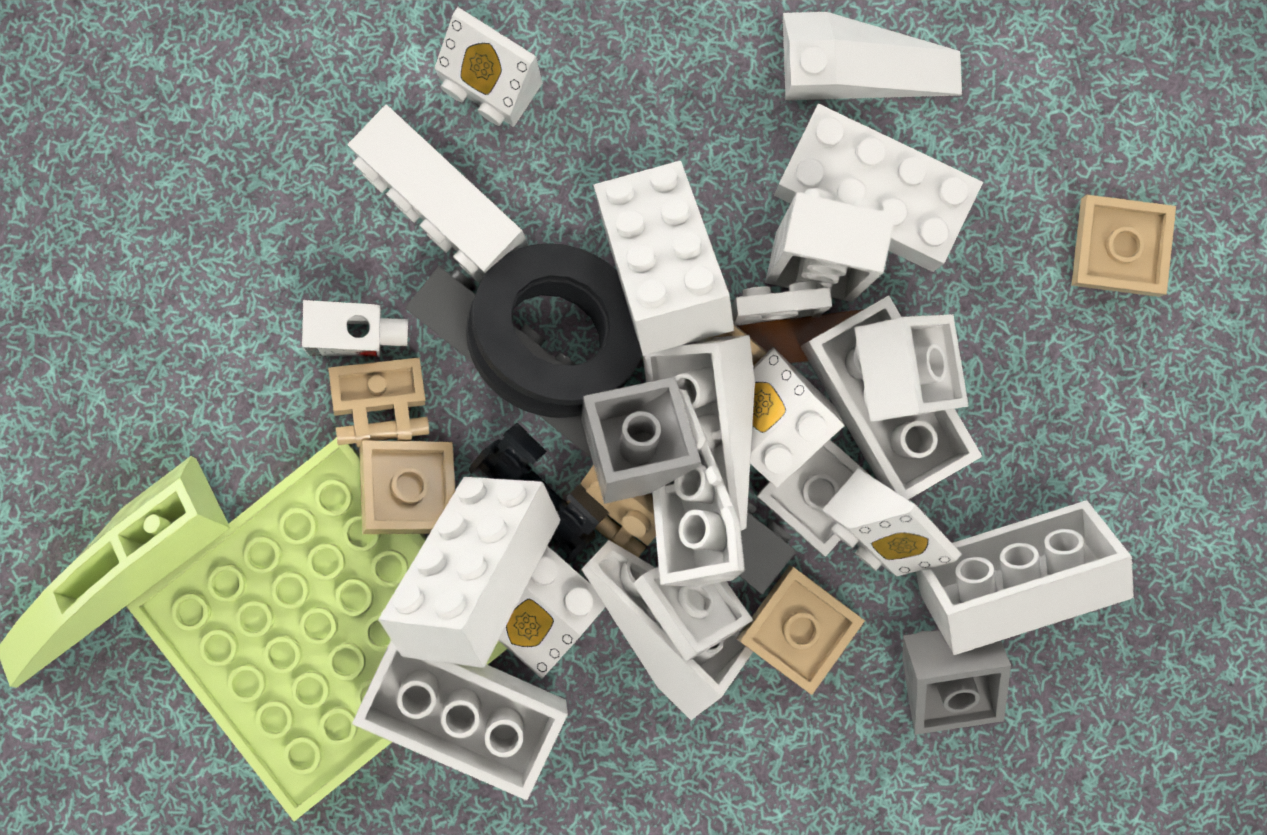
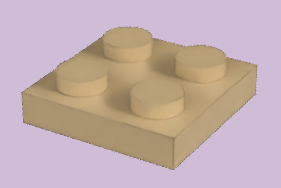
M1086 195L1081 198L1071 286L1156 297L1166 295L1176 206Z
M362 440L359 447L362 534H430L456 491L453 442Z
M789 565L752 616L753 621L744 627L736 639L813 695L865 620L796 568Z

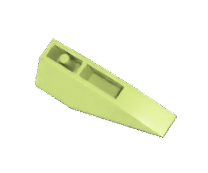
M190 456L122 507L85 550L39 595L18 619L0 643V661L10 687H19L230 529L196 458Z

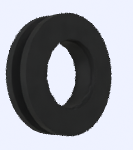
M554 243L534 244L521 247L506 254L487 270L483 276L467 318L466 339L468 350L475 368L482 379L505 401L517 408L540 416L554 418L581 416L583 396L623 388L642 357V351L617 270L600 257L569 245ZM540 295L560 297L576 304L591 318L599 334V350L597 354L589 361L574 366L552 364L534 356L520 342L513 328V309L522 301Z

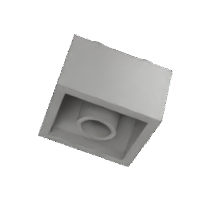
M675 377L583 396L581 420L604 504L650 494L701 465L700 456Z
M940 630L920 631L916 634L903 636L902 662L915 735L1004 721L1011 664L1001 640L953 655Z

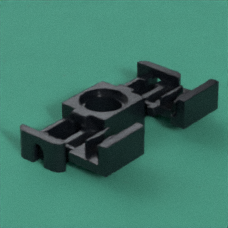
M516 423L503 434L504 438L502 440L497 439L483 449L470 465L469 471L473 474L480 468L491 479L543 482L560 518V522L551 539L568 555L564 561L570 564L596 537L594 529L609 512L586 492V489L581 484L566 497L570 501L569 504L563 501L528 465L529 463L533 465L536 461H539L547 451L519 423Z

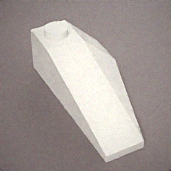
M829 12L783 13L786 100L962 95L960 51Z
M750 336L706 338L644 355L646 383L675 377L678 388L687 391L739 519L740 531L746 529L755 388Z
M679 389L700 456L701 465L652 492L660 585L698 587L732 581L744 572L739 519L686 390Z
M608 540L581 570L656 686L692 720L724 695L753 653L752 650L736 639L743 629L686 662L633 585L641 575L655 569V567Z

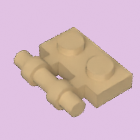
M420 358L328 367L334 416L353 414L354 421L353 426L336 427L338 445L356 443L358 448L361 446L362 440L378 441L397 438L398 441H412V436L429 434L428 418L410 419L408 407L425 405L426 401ZM394 409V421L368 424L367 412Z
M593 465L580 484L586 489V492L609 512L608 515L611 517L606 516L595 529L608 540L639 557L646 548L644 544L648 546L656 537L653 495L650 493L604 504Z

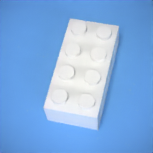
M818 103L774 196L791 204L797 192L805 194L807 189H819L834 194L835 201L854 204L855 200H869L880 203L884 206L883 211L896 214L888 251L934 272L945 263L983 182Z
M387 104L347 144L357 156L353 164L363 173L362 175L381 193L388 187L390 190L386 195L413 223L419 217L424 220L419 226L427 233L428 237L446 253L453 247L457 251L453 256L454 259L478 283H480L487 270L506 254L521 247L529 246L522 229Z
M677 161L594 184L602 222L642 355L652 354L734 331L730 295L682 162Z
M807 189L805 194L797 192L776 231L765 283L789 288V285L795 283L816 282L817 289L830 287L831 298L852 302L883 274L896 214L883 211L884 206L874 201L855 200L854 204L835 201V195L824 190Z
M887 296L800 347L877 480L909 500L981 458L982 455L955 409L870 422L869 411L863 398L865 387L861 363L856 355L857 339L855 328L900 318L901 315L890 296Z
M463 477L378 619L402 657L480 668L485 667L560 522V518L543 482Z
M1087 500L954 542L952 544L962 554L957 561L916 571L921 597L953 655L1133 598L1132 556Z
M391 640L352 724L528 800L568 712L565 699L487 664L484 668L402 657Z

